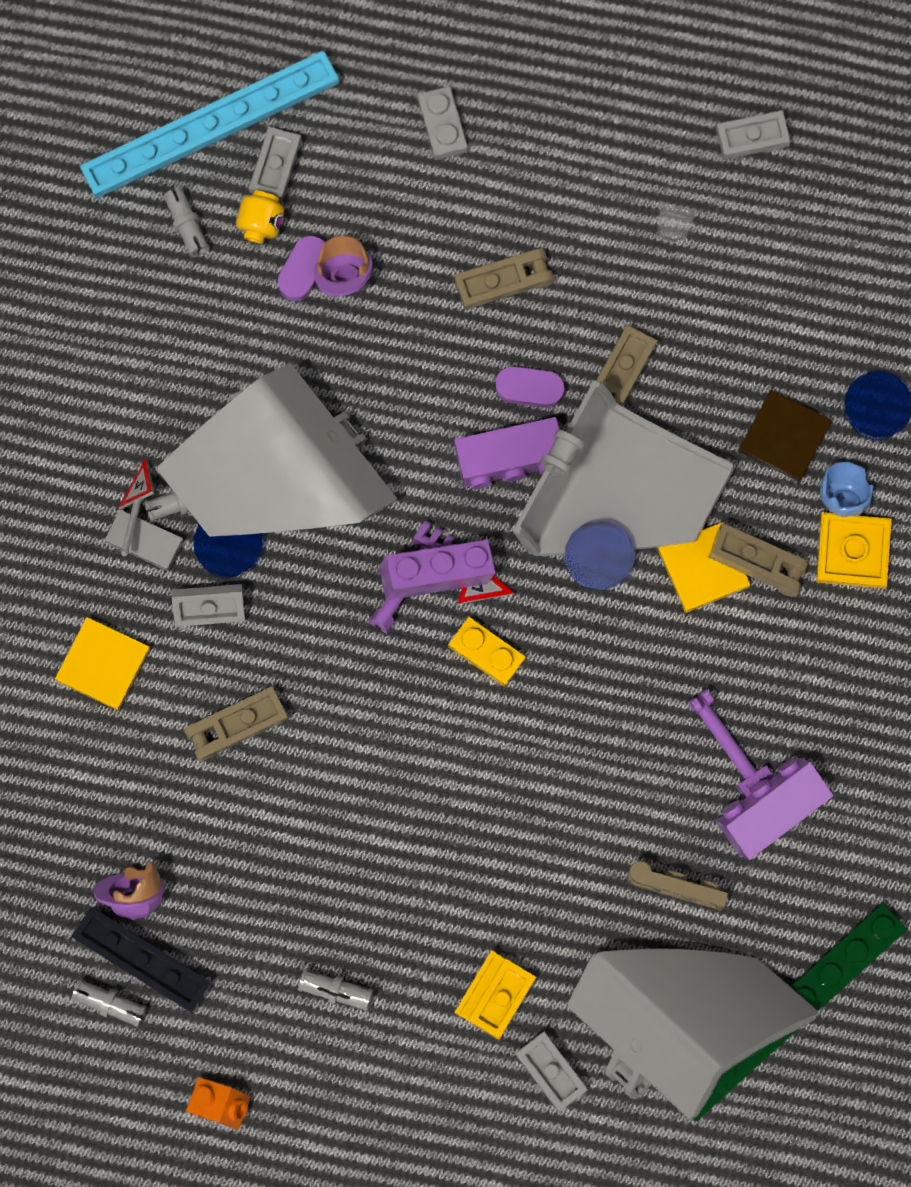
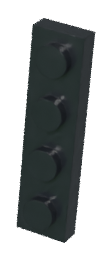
M93 907L89 908L71 936L82 945L191 1014L195 1012L212 985L204 977Z

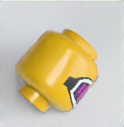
M254 190L252 195L243 197L236 218V226L239 230L245 232L244 239L263 244L265 238L272 239L277 237L284 216V208L278 203L279 198L277 196Z

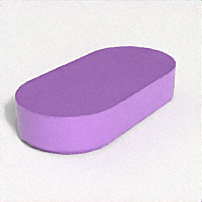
M307 236L296 243L278 276V288L284 298L290 301H300L310 294L316 283L314 276L315 263L319 259L324 241L320 238Z
M508 367L503 369L496 378L495 388L497 395L508 403L550 408L557 405L563 398L564 383L556 373L550 371Z

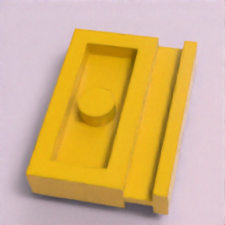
M491 950L454 1013L500 1040L536 977Z

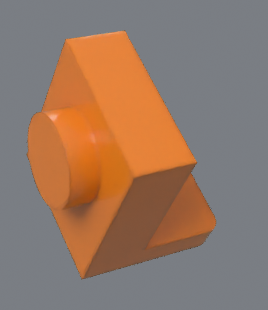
M198 1077L186 1112L239 1130L242 1120L248 1111L250 1095Z

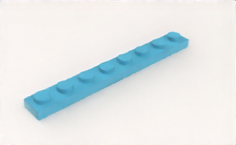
M323 50L80 165L81 171L97 199L339 84V78Z

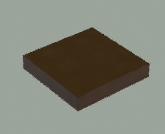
M770 390L738 452L800 483L832 420Z

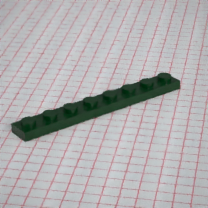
M882 903L795 982L791 988L819 1011L907 931L906 927ZM797 1030L761 1048L724 1072L699 1114L691 1119L695 1123L701 1119Z

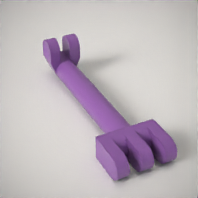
M426 520L413 538V543L420 546L419 550L450 546L455 541V537L449 534L442 545L437 543L444 532L438 527L430 538L427 537L426 534L429 532L432 524ZM403 598L385 600L381 608L376 609L369 620V624L374 627L376 625L379 626L381 631L387 634L394 624L392 615Z
M705 690L699 696L690 700L688 704L696 714L700 715L745 780L739 783L736 788L745 799L751 794L750 789L755 784L765 779L770 780L774 775L767 765L758 771L754 769L711 708L714 699Z

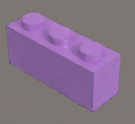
M556 417L454 439V450L463 488L471 486L472 489H482L491 486L492 481L504 478L506 482H514L524 479L527 473L536 471L543 475L545 469L540 460L543 455H548L555 442L553 436L559 430Z
M488 540L387 555L379 566L386 600L487 584L495 574Z
M801 758L789 759L778 768L779 773L770 780L765 779L755 784L750 789L751 794L741 802L735 801L723 809V816L717 819L716 823L738 855L751 860L833 797V794L811 762Z

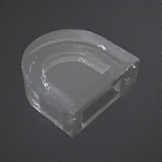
M663 202L657 222V230L660 236L669 242L684 240L690 233L696 211Z

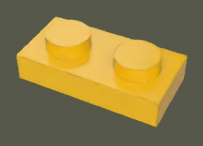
M470 617L467 618L448 644L451 650L504 687L507 686L526 659L523 654Z

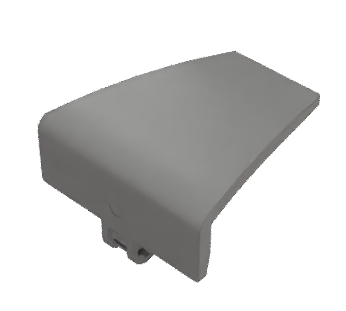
M287 364L254 381L203 424L157 467L158 472L208 536L271 533L360 523L392 505L397 499L358 448L367 441L363 433L359 435L348 421L350 416L346 412L333 417L291 364Z
M594 380L567 431H556L553 436L555 442L548 455L545 454L541 458L540 463L545 471L520 515L513 533L524 548L535 556L616 552L696 542L726 486L734 466L731 462L653 424L617 404L605 385Z
M634 949L598 952L590 959L568 1002L569 1009L615 1050L605 1071L612 1081L617 1080L625 1087V1093L631 1099L642 1096L652 1084L689 1119L699 1114L724 1072L768 1044L814 1021L819 1013L757 958L723 952L687 949Z

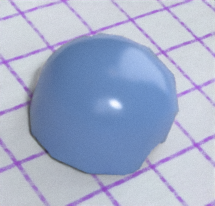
M836 462L826 469L820 484V497L830 512L841 517L857 516L869 508L873 495V485L868 484L864 468L850 462Z

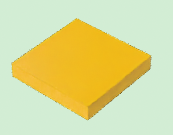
M822 512L816 582L886 589L892 519L858 515L841 517L834 513Z
M723 522L702 530L696 542L658 548V553L685 613L750 587L746 574L708 558L718 527Z
M86 617L55 677V681L119 711L150 651V647Z

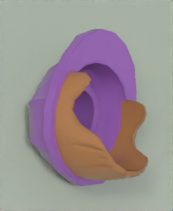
M340 235L328 239L322 246L319 259L315 263L314 268L315 282L319 290L329 296L336 297L358 293L370 278L373 269L371 256L354 237Z
M148 862L145 870H138L129 866L125 869V873L106 877L96 884L93 893L98 902L111 906L112 910L121 917L132 920L146 918L161 903L162 895L164 894V880L160 878L155 864Z

